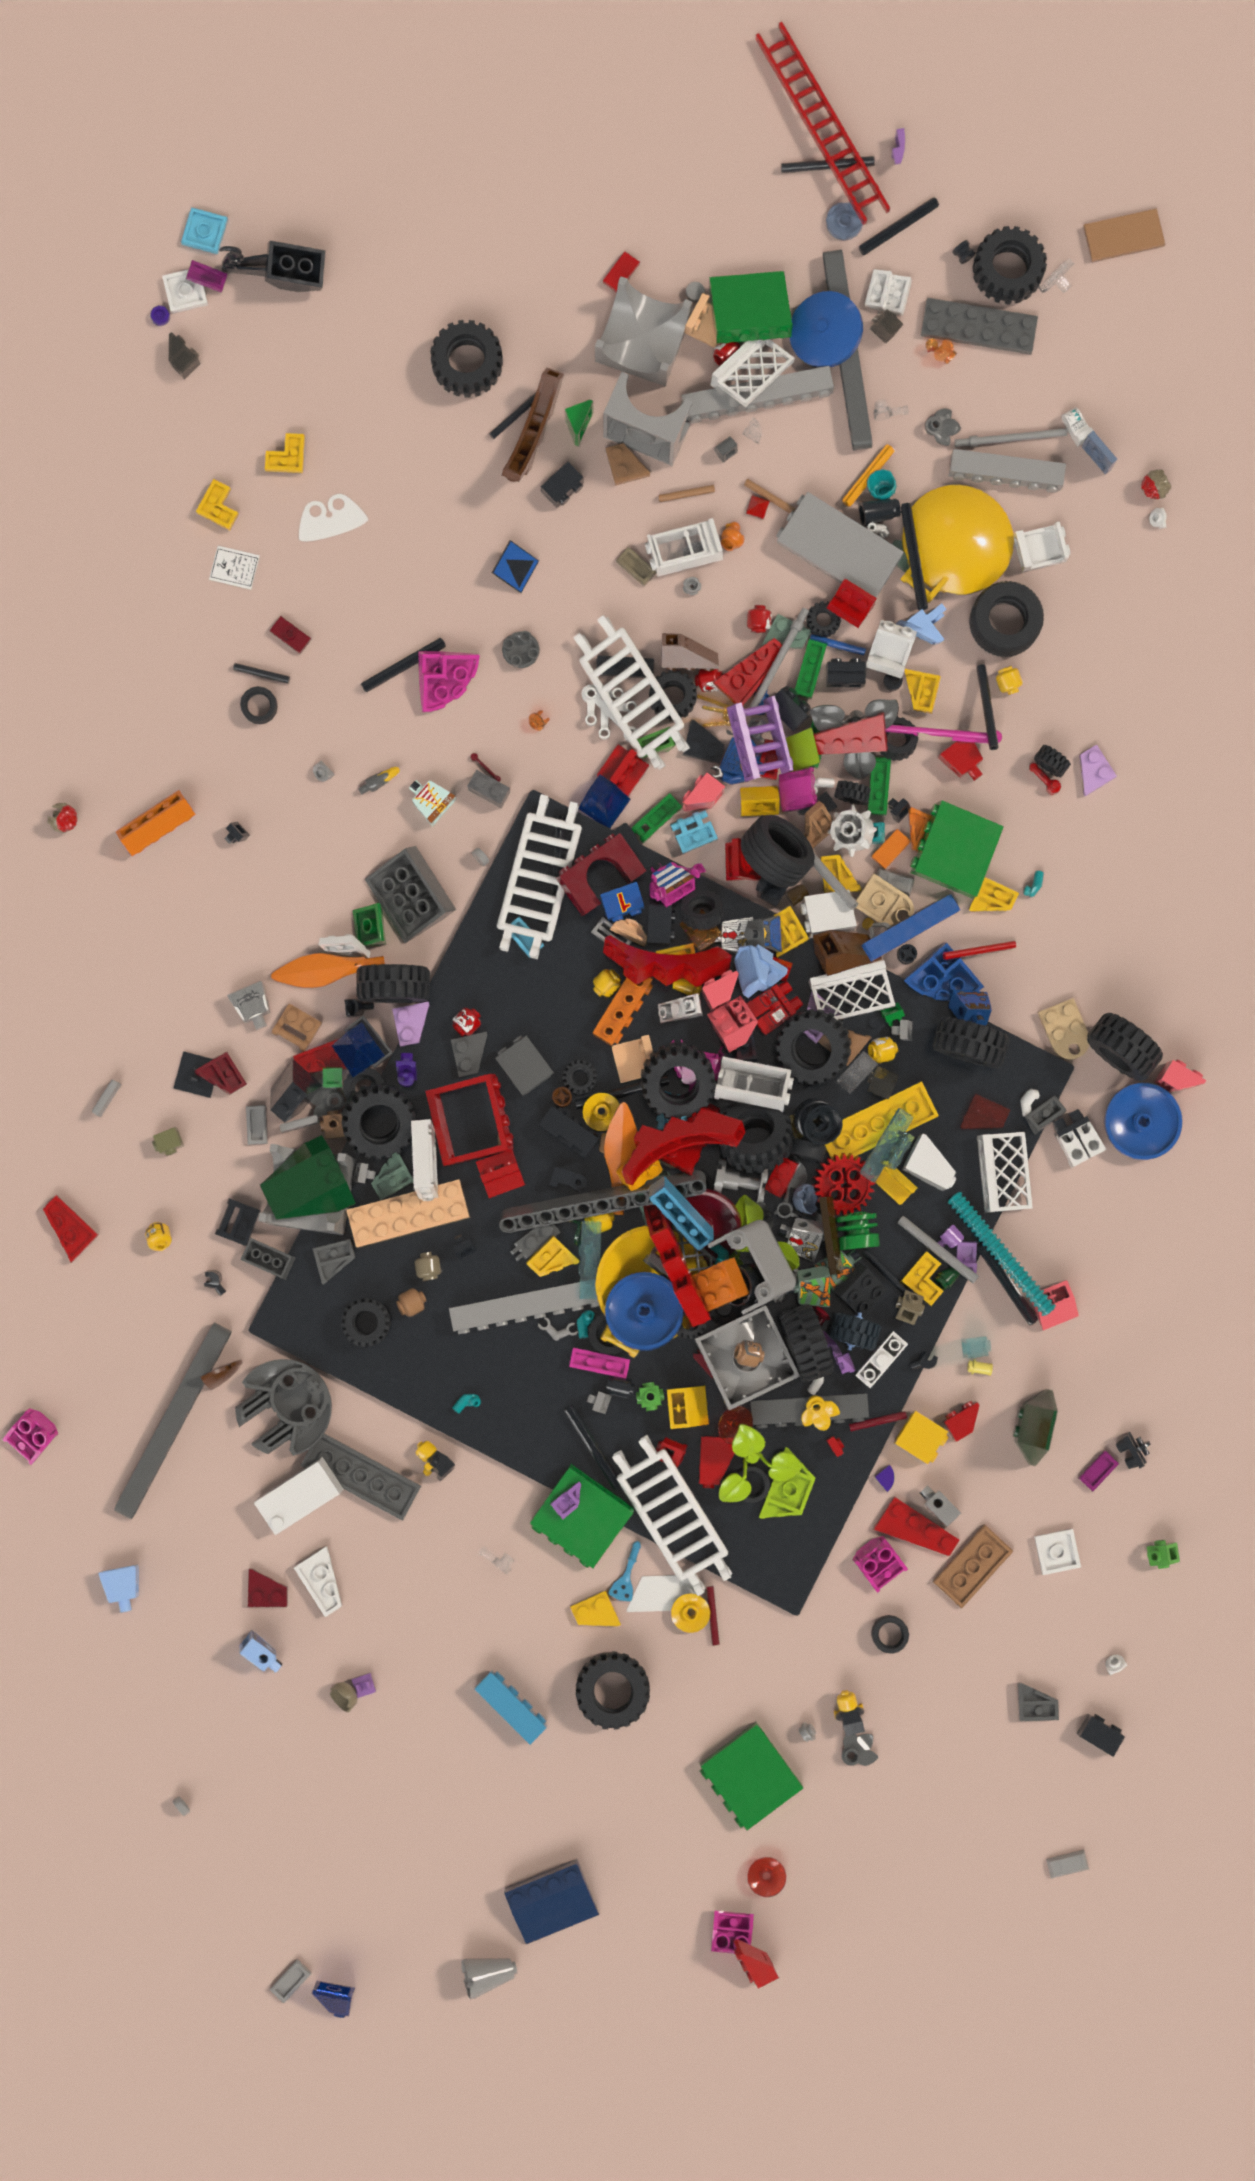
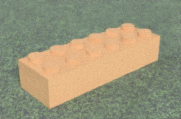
M460 1180L438 1185L437 1193L439 1198H434L432 1201L419 1199L416 1191L348 1209L347 1214L356 1248L470 1218Z

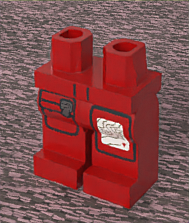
M784 982L779 986L776 984L752 1001L746 1003L756 1019L770 1010V1012L757 1020V1026L764 1036L794 1016L796 1011L803 1005L798 996L791 1001H788L785 997L786 994L793 990L788 982Z

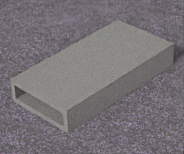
M807 492L805 496L802 494L797 502L798 508L795 512L791 511L786 520L788 524L785 528L781 527L777 533V543L838 582L842 583L846 578L877 598L903 557L904 552L811 493Z

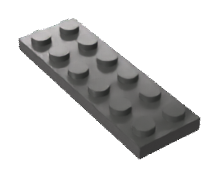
M927 298L921 336L1031 355L1038 316Z
M324 1434L308 1450L300 1465L306 1468L323 1457L343 1489L402 1521L421 1488V1485L327 1434Z

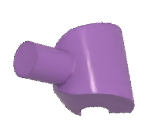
M951 1225L940 1236L941 1240L937 1243L942 1247L947 1245L949 1248H953L962 1242L964 1236L954 1225Z

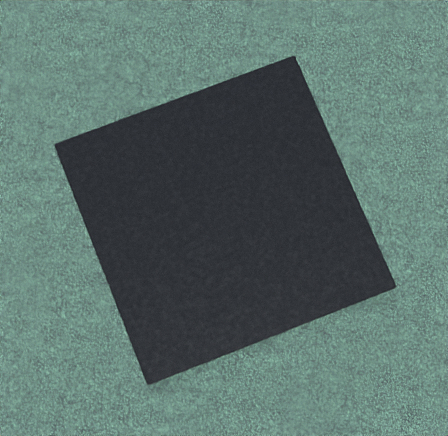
M531 790L430 982V997L425 1001L429 1002V1008L420 1043L400 1047L398 1043L393 1052L394 1054L381 1075L385 1083H388V1086L392 1087L394 1085L398 1087L400 1092L403 1091L407 1095V1098L413 1105L416 1120L431 1119L433 1124L425 1091L487 1074H496L498 1082L501 1084L499 1088L500 1095L505 1100L504 1111L510 1121L508 1126L509 1132L514 1137L512 1139L514 1149L512 1150L525 1186L489 1198L476 1162L496 1154L451 1166H443L437 1138L434 1136L436 1140L438 1185L460 1180L470 1218L356 1248L348 1214L344 1235L300 1230L288 1255L296 1258L286 1280L276 1276L249 1327V1332L552 1490L570 1464H572L634 1508L622 1487L616 1491L612 1488L564 1412L565 1408L573 1405L617 1476L622 1471L612 1458L614 1453L621 1450L630 1467L648 1458L647 1453L639 1444L640 1438L648 1435L655 1450L659 1441L662 1442L665 1438L688 1445L682 1463L677 1469L728 1550V1555L722 1558L732 1572L731 1578L727 1579V1581L798 1616L897 1421L850 1432L849 1424L856 1423L853 1422V1418L845 1419V1423H833V1420H831L829 1428L825 1431L819 1430L814 1424L806 1427L804 1425L795 1426V1422L787 1423L786 1427H775V1424H767L768 1428H756V1425L751 1424L750 1401L866 1393L869 1417H865L864 1420L902 1412L923 1370V1367L912 1370L910 1363L919 1360L923 1351L928 1352L926 1357L928 1360L968 1279L960 1275L950 1289L943 1290V1293L932 1306L923 1300L922 1305H925L923 1314L918 1316L915 1324L912 1325L896 1319L898 1308L895 1306L898 1297H903L904 1294L862 1253L865 1249H868L901 1281L927 1251L941 1263L929 1278L937 1285L935 1282L937 1274L951 1266L901 1227L898 1221L902 1216L906 1217L936 1242L941 1240L940 1236L947 1228L954 1225L964 1236L962 1241H976L977 1247L983 1242L979 1241V1237L975 1236L976 1233L971 1231L972 1228L967 1227V1222L964 1223V1219L959 1217L960 1214H956V1209H952V1205L948 1204V1200L957 1192H962V1197L965 1196L966 1201L970 1202L969 1205L974 1207L973 1210L978 1211L977 1215L982 1216L981 1219L986 1221L985 1224L989 1225V1229H994L1002 1211L988 1213L984 1211L977 1136L1025 1132L1027 1158L1029 1160L1043 1130L1037 1134L1032 1132L1025 1116L1022 1115L1020 1100L1029 1089H1036L1039 1092V1098L1035 1099L1031 1104L1032 1111L1053 1096H1056L1059 1100L1074 1070V1066L990 1022L985 1026L1001 1031L1010 1038L1002 1067L998 1069L983 1067L954 1059L935 1051L932 1043L939 1020L942 1017L957 1018L948 1006L949 1001L936 1000L922 995L912 989L904 981V978L886 970L894 1002H898L904 1011L905 1016L902 1019L912 1022V1041H903L900 1039V1035L892 1034V1027L887 1023L874 1039L890 1037L893 1042H896L898 1052L892 1061L876 1063L873 1059H870L867 1045L831 1081L828 1080L821 1085L819 1083L808 1085L807 1082L803 1084L798 1083V1079L794 1077L792 1090H787V1093L790 1094L789 1104L784 1105V1109L791 1120L793 1138L810 1141L801 1135L794 1125L796 1108L803 1101L812 1098L823 1100L840 1112L842 1119H845L920 1082L923 1083L939 1116L858 1155L860 1162L862 1160L867 1162L865 1167H871L868 1173H872L875 1176L887 1162H890L917 1189L899 1205L875 1183L870 1186L874 1192L868 1193L872 1199L864 1200L867 1206L861 1204V1211L854 1208V1213L868 1212L877 1214L876 1219H868L869 1224L878 1223V1226L869 1230L870 1233L879 1234L880 1246L855 1249L862 1258L853 1265L856 1266L859 1262L863 1264L887 1289L881 1298L865 1313L863 1319L881 1326L876 1348L893 1331L907 1342L908 1345L875 1384L869 1388L855 1375L874 1350L857 1346L852 1347V1350H848L847 1343L834 1340L842 1354L849 1352L856 1369L854 1372L841 1373L839 1365L836 1364L831 1346H829L834 1371L832 1374L824 1376V1382L815 1395L807 1390L812 1381L802 1382L801 1378L798 1377L728 1410L714 1378H711L693 1358V1353L697 1354V1350H699L695 1340H684L677 1336L657 1349L639 1350L635 1358L630 1356L625 1350L612 1354L611 1356L630 1359L626 1378L632 1379L631 1383L635 1384L633 1396L629 1395L627 1399L611 1395L606 1414L592 1410L594 1404L587 1402L589 1394L597 1396L598 1392H603L610 1395V1393L606 1392L608 1377L613 1378L614 1376L569 1367L573 1348L600 1353L591 1345L589 1337L579 1338V1333L574 1336L568 1335L555 1341L546 1330H542L538 1326L540 1324L542 1327H547L548 1322L544 1317L534 1319V1315L526 1317L527 1321L515 1323V1319L508 1320L507 1325L496 1327V1323L488 1324V1329L477 1331V1327L469 1328L470 1332L458 1334V1331H453L449 1308L596 1279L599 1262L609 1245L623 1233L645 1226L640 1207L624 1210V1215H614L615 1221H612V1228L600 1234H595L588 1230L585 1218L576 1219L572 1222L556 1223L555 1226L561 1232L556 1238L580 1262L563 1267V1269L558 1271H552L542 1277L526 1264L530 1257L526 1260L522 1257L516 1261L515 1258L521 1253L519 1251L514 1255L510 1253L516 1248L514 1244L534 1228L511 1233L503 1232L500 1229V1214L504 1209L611 1188L607 1163L604 1154L599 1151L601 1135L607 1131H597L589 1127L583 1118V1108L577 1109L574 1100L641 1082L640 1078L621 1083L612 1046L593 1035L594 1029L619 991L618 989L611 997H605L604 995L600 997L593 990L595 987L593 979L604 969H613L622 979L620 981L621 986L626 979L623 975L624 968L603 953L604 942L591 933L602 917L607 920L602 903L581 916L567 894L564 893L560 908L559 927L555 928L551 941L542 940L544 947L540 949L538 960L529 958L513 938H511L508 952L502 951L499 948L504 930L497 928V922L526 815L528 813H537L542 794L536 790ZM548 797L550 800L545 816L554 818L555 815H563L565 817L564 821H566L569 807ZM577 812L574 823L581 825L582 830L573 861L581 855L587 857L591 854L589 850L597 844L601 847L605 843L604 839L610 836L614 830ZM533 821L530 832L553 837L554 826ZM564 829L565 841H571L572 830ZM528 839L525 850L552 856L553 845ZM640 844L643 852L641 863L646 872L632 882L625 883L623 886L637 882L644 909L638 915L631 916L628 914L623 916V920H635L642 925V929L645 935H647L649 904L664 905L661 900L657 901L650 897L651 867L655 863H660L664 867L670 862H674L678 866L683 865ZM563 848L564 860H566L568 849ZM633 850V852L638 858V853L635 850ZM523 857L520 868L551 876L552 864ZM618 870L613 872L612 877L615 881L620 882L624 879ZM518 875L516 887L550 895L551 883ZM700 875L699 878L694 877V891L709 890L720 896V899L723 901V919L721 923L709 930H695L686 926L681 917V903L683 899L681 898L671 904L672 910L675 911V922H671V929L675 931L674 941H670V946L647 945V941L644 947L633 941L630 943V946L656 953L655 951L693 943L695 953L703 952L717 946L721 947V942H710V930L721 931L722 922L753 917L754 920L761 917L774 916L777 913ZM588 884L600 902V894L620 888ZM513 894L510 905L549 914V902ZM706 906L693 909V912L697 914H705L712 911L710 907ZM508 912L505 923L511 924L520 917L530 929L546 933L549 922ZM602 923L601 926H603L605 929H607L609 932H611L624 943L627 942L626 939H624L619 934L611 931L610 927ZM597 930V932H599L604 937L608 936L601 930ZM809 938L810 940L778 957L781 960L793 963L786 981L793 990L786 994L785 997L788 1001H791L798 996L803 1003L796 1011V1014L801 1011H807L812 992L809 986L810 978L826 975L815 954L813 938ZM727 952L730 955H732L730 970H732V972H735L736 967L734 960L737 954ZM721 975L714 978L715 981L721 979ZM874 976L871 983L881 988L884 984L883 976ZM651 977L652 990L648 996L644 994L641 1001H643L641 1008L638 1012L634 1010L631 1015L633 1020L628 1028L624 1027L621 1031L623 1037L618 1043L641 1039L642 1036L649 1035L652 1049L656 1053L659 1051L658 1047L662 1045L665 1048L670 1047L669 1043H672L673 1040L676 1046H680L682 1040L688 1047L694 1045L698 1051L702 1050L703 1052L718 1054L719 1049L723 1046L722 1053H725V1045L713 1029L707 1014L711 1013L701 992L699 996L702 1016L660 1023L658 1004L688 995L673 989V983L666 986L655 977ZM737 977L730 1001L741 996L745 1003H748L763 992L758 990L747 998L742 993L739 978ZM779 980L776 984L779 986L784 981ZM858 980L854 983L853 987L863 992L867 983ZM837 985L834 992L844 997L849 988L844 985ZM869 985L864 994L875 999L879 990ZM824 989L817 990V994L826 1001L830 992ZM850 990L846 999L854 1003L861 995ZM882 992L876 999L881 1004L890 1003L888 996ZM832 994L828 1003L838 1008L842 1000ZM862 996L861 999L870 1006L872 1002ZM844 1001L839 1010L845 1013L852 1005ZM463 1008L470 1010L474 1008L481 1015L479 1018L481 1026L472 1035L487 1032L488 1036L478 1074L459 1078L451 1040L465 1037L466 1035L461 1036L453 1028V1017ZM768 1010L767 1012H765L764 1014H762L760 1017H758L757 1020H758L759 1018H761L762 1016H764L765 1014H767L768 1012H770V1010ZM876 1011L883 1018L881 1011ZM898 1019L892 1021L893 1026H900ZM787 1021L766 1036H764L757 1025L755 1026L753 1035L758 1064L781 1068L782 1063L777 1061L778 1051H775V1045L778 1042L777 1036ZM801 1033L796 1041V1049L799 1056L810 1064H821L831 1054L819 1042L814 1043L804 1033ZM519 1036L523 1038L527 1036L554 1072V1075L524 1097L495 1059L498 1056L497 1052L504 1047L508 1049L513 1046L512 1042ZM401 1053H412L413 1061L416 1062L417 1081L414 1080L410 1087H402L398 1083L396 1061H401ZM579 1059L591 1063L597 1073L596 1085L592 1091L584 1095L571 1093V1103L561 1108L567 1112L565 1114L570 1119L576 1118L582 1123L581 1127L586 1130L591 1129L598 1135L599 1142L586 1159L579 1156L538 1125L552 1106L554 1108L557 1107L552 1096L557 1088L565 1087L562 1078L564 1069L570 1062ZM670 1068L662 1075H667L669 1085L661 1087L663 1091L671 1092V1095H683L689 1091V1085L682 1083V1078L677 1076L674 1068ZM577 1070L573 1073L572 1080L575 1084L582 1085L587 1081V1074L583 1070ZM738 1075L737 1082L748 1077ZM752 1078L755 1092L778 1097L781 1083ZM486 1082L440 1094L455 1157L498 1146V1129ZM643 1092L617 1099L619 1104L625 1102L628 1105L637 1132L642 1125L657 1129L658 1121L656 1119L658 1114L654 1112V1108L649 1107L647 1100L644 1099ZM713 1096L709 1101L712 1105L718 1107ZM379 1105L373 1109L366 1110L361 1116L360 1123L366 1134L381 1137L389 1134L395 1128L397 1116L392 1108ZM732 1106L721 1109L720 1114L724 1115L726 1109H731ZM604 1108L598 1109L599 1114H603L605 1112ZM752 1127L745 1130L746 1133L741 1140L752 1144L760 1143L768 1139L772 1132L763 1127ZM919 1135H927L955 1170L954 1177H956L952 1188L941 1191L901 1170ZM1020 1136L1013 1137L1009 1142L1016 1149L1021 1145ZM411 1138L408 1147L404 1146L402 1148L403 1152L400 1153V1156L414 1179ZM999 1138L992 1139L993 1147L999 1151L1004 1143ZM346 1142L341 1152L355 1158L356 1163L368 1164L367 1170L376 1172L375 1177L388 1161L386 1156L381 1157V1160H375L374 1156H371L370 1159L366 1158L363 1153L358 1154L354 1151V1147H350L348 1142ZM706 1144L702 1148L698 1163L694 1166V1168L703 1169L709 1173L713 1179V1184L718 1159H724L720 1150V1144ZM1008 1146L1001 1152L1008 1160L1014 1153ZM827 1150L825 1151L824 1159L822 1162L824 1164L828 1163L827 1157L830 1158ZM1018 1155L1011 1161L1018 1169L1023 1164L1022 1158ZM998 1156L995 1160V1166L1001 1170L1006 1162ZM797 1157L807 1171L805 1184L812 1185L817 1183L813 1176H819L816 1169H823L820 1164L821 1162ZM728 1161L726 1162V1169L740 1171L736 1169V1165L731 1166ZM660 1164L663 1169L662 1171H668L670 1175L683 1173V1171L677 1168L670 1170ZM1010 1165L1003 1171L1010 1179L1016 1172ZM559 1167L583 1175L587 1181L586 1187L582 1191H574L570 1186L561 1183L557 1184V1188L549 1186L554 1168ZM745 1169L740 1171L741 1176L760 1179L761 1173H758V1171H753V1173H747ZM774 1169L768 1170L767 1182ZM856 1170L850 1172V1179L856 1176ZM838 1171L831 1173V1180L837 1178ZM1018 1174L1013 1182L1017 1183L1021 1175ZM1001 1175L996 1180L997 1185L1001 1189L1008 1182ZM366 1178L365 1183L352 1182L351 1193L356 1204L348 1209L381 1201L371 1184L374 1179ZM844 1181V1184H841V1187L847 1184V1182ZM414 1183L386 1199L414 1192ZM1010 1184L1008 1188L1005 1190V1192L1009 1196L1011 1195L1014 1186ZM738 1187L737 1190L722 1188L721 1194L736 1205L743 1195H747L756 1202L758 1190ZM790 1187L788 1202L793 1206L792 1212L802 1217L803 1213L797 1211L792 1203L793 1194L796 1189ZM764 1189L763 1203L768 1205L769 1212L776 1211L779 1203L784 1201L785 1194L783 1198H779ZM856 1189L851 1190L850 1198L857 1194ZM834 1190L831 1193V1196L836 1198L838 1190ZM1003 1194L998 1199L999 1207H1005L1008 1198ZM817 1201L815 1206L818 1208L817 1212L821 1215L820 1202ZM840 1211L839 1215H836V1214H835V1217H836V1218L843 1216V1214L841 1213V1211ZM778 1214L771 1215L774 1219V1226L771 1228V1231L777 1242L788 1243L789 1238L780 1236L778 1233L782 1224L793 1227L796 1218L791 1216L782 1218ZM845 1222L836 1223L837 1227L846 1226ZM838 1231V1238L847 1235L846 1231ZM461 1234L464 1240L470 1238L476 1251L459 1260L452 1247L457 1245L454 1237ZM351 1238L356 1257L329 1279L328 1282L322 1284L313 1248ZM821 1241L814 1262L798 1255V1270L814 1268L813 1265L827 1257L825 1241ZM947 1245L943 1247L956 1257V1246L953 1248H949ZM854 1249L842 1251L847 1255ZM978 1250L976 1251V1263L980 1257ZM741 1251L739 1259L742 1260L744 1265L755 1263L750 1251ZM431 1252L432 1256L436 1255L439 1257L441 1274L438 1275V1279L423 1281L422 1278L417 1277L415 1260L420 1258V1254ZM905 1285L908 1288L907 1291L915 1293L907 1285ZM414 1288L418 1292H423L426 1302H424V1310L408 1317L400 1313L396 1301H398V1296L401 1293ZM830 1288V1307H822L829 1315L830 1320H825L821 1327L828 1335L835 1313L857 1316ZM797 1293L789 1294L787 1300L782 1303L779 1301L776 1304L772 1300L764 1304L767 1306L788 1352L789 1349L779 1316L784 1311L801 1306L798 1303ZM360 1298H372L386 1306L391 1316V1326L389 1334L379 1344L369 1347L357 1346L344 1335L343 1328L341 1327V1317L345 1312V1308L351 1302ZM728 1303L717 1308L719 1314L726 1316L731 1313L732 1305ZM591 1304L583 1305L584 1309L572 1311V1308L564 1309L565 1313L553 1315L552 1311L545 1313V1315L550 1320V1325L557 1331L567 1328L570 1323H575V1325L569 1327V1331L574 1333L578 1331L577 1320L584 1311H593L595 1317L603 1312L600 1306L591 1308ZM754 1304L742 1306V1311ZM362 1311L355 1318V1326L363 1334L372 1333L378 1325L376 1315L370 1311ZM710 1319L706 1323L707 1327L703 1334L723 1325H719ZM607 1324L604 1325V1326L601 1328V1330H600V1337H601V1335H602L604 1329L606 1328ZM654 1382V1386L658 1385L659 1389H663L664 1400L661 1401V1405H658V1409L646 1411V1407L642 1408L641 1404H637L636 1393L639 1392V1388L643 1387V1383ZM705 1386L709 1425L670 1429L667 1389ZM652 1393L647 1394L646 1397L648 1400L654 1399V1395ZM463 1394H476L480 1397L481 1404L478 1407L465 1406L460 1414L452 1408ZM744 1424L757 1430L763 1436L765 1446L759 1453H762L769 1463H772V1458L776 1454L783 1452L785 1447L789 1448L816 1478L802 1515L761 1519L759 1514L766 1497L756 1503H747L743 1500L739 1502L721 1501L719 1499V1489L723 1480L744 1467V1457L734 1454L720 1484L715 1485V1488H703V1484H699L701 1436L734 1438L739 1425ZM834 1436L836 1439L839 1437L844 1445V1448H842L844 1453L836 1457L826 1441L827 1438ZM761 1459L756 1463L748 1462L747 1466H757L765 1471L771 1486L773 1479L768 1474L771 1467H768ZM657 1461L626 1480L633 1489L668 1468L664 1462ZM747 1473L745 1480L751 1484L749 1496L757 1495L763 1487L762 1479L756 1473ZM671 1475L636 1497L643 1506L678 1484ZM683 1492L646 1513L651 1521L654 1522L687 1503L688 1500ZM692 1508L657 1528V1531L663 1539L698 1519V1516ZM634 1509L633 1514L623 1527L656 1543ZM701 1525L668 1544L667 1547L676 1554L709 1534L704 1526ZM712 1541L684 1558L697 1564L719 1550ZM714 1563L704 1568L721 1577Z

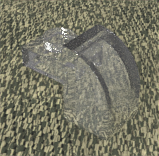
M863 1051L836 1082L851 1094L878 1063Z

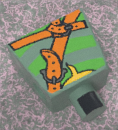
M855 1249L847 1255L840 1250L843 1273L830 1275V1288L832 1291L837 1285L849 1278L855 1268L853 1264L862 1258ZM827 1257L815 1263L813 1266L819 1267L828 1265Z
M828 1265L799 1270L797 1272L795 1288L786 1294L797 1293L798 1303L801 1305L810 1304L811 1306L830 1307V1272Z

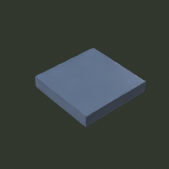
M1094 431L1088 434L1082 448L1104 474L1109 473L1118 459Z

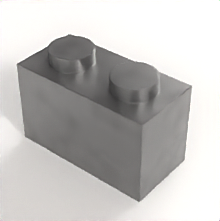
M478 770L475 771L467 786L468 791L500 808L503 807L511 792L510 787Z

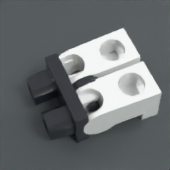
M1079 1109L1068 1114L1073 1124L1067 1126L1063 1117L1053 1122L1056 1131L1054 1135L1063 1149L1071 1168L1106 1150L1092 1124L1089 1122L1088 1117H1084Z

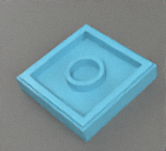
M191 207L181 244L218 254L228 217Z

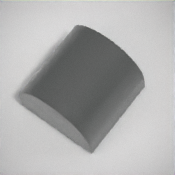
M730 436L714 447L717 456L722 462L727 461L738 452L737 443Z

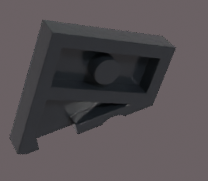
M691 719L686 740L690 749L685 751L683 756L720 764L724 744L699 723Z

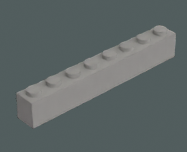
M825 366L778 376L746 408L721 388L683 394L681 403L683 404L685 399L692 401L686 422L698 423L701 419L709 418V420H714L721 415L734 416L741 411L753 412L757 408L762 407L770 409L777 404L789 405L797 400L805 402L817 396L825 398L833 393L834 385L830 367ZM762 380L752 381V386L762 385ZM749 382L739 383V386H749ZM736 384L729 385L728 387H736ZM750 391L739 392V395L746 400L750 396Z
M596 1279L449 1308L453 1331L463 1334L470 1332L469 1328L477 1327L478 1331L488 1329V1324L496 1323L497 1327L507 1325L508 1320L515 1319V1323L527 1321L526 1317L534 1315V1319L546 1317L545 1313L553 1311V1315L565 1313L564 1309L567 1308L577 1311L584 1309L583 1305L591 1304V1308L600 1306L596 1295Z

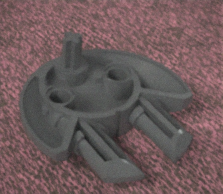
M289 1359L272 1360L256 1367L242 1381L246 1388L256 1390L254 1394L235 1406L238 1426L241 1427L260 1412L271 1407L274 1412H277L276 1415L280 1419L276 1426L251 1443L258 1450L270 1454L290 1440V1452L294 1456L313 1447L325 1434L332 1414L331 1396L322 1377L310 1366ZM287 1375L292 1376L294 1379L291 1386H287L284 1383V1378ZM308 1407H313L316 1410V1415L313 1418L308 1417L306 1414Z

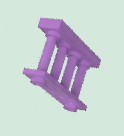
M775 696L763 700L764 705L744 709L742 703H737L727 707L745 782L760 778V772L780 768L781 774H785L793 770V760L789 754L779 714V704ZM766 712L768 724L754 727L747 726L746 716ZM771 731L773 742L757 746L752 745L750 735ZM776 750L778 761L757 764L756 753Z

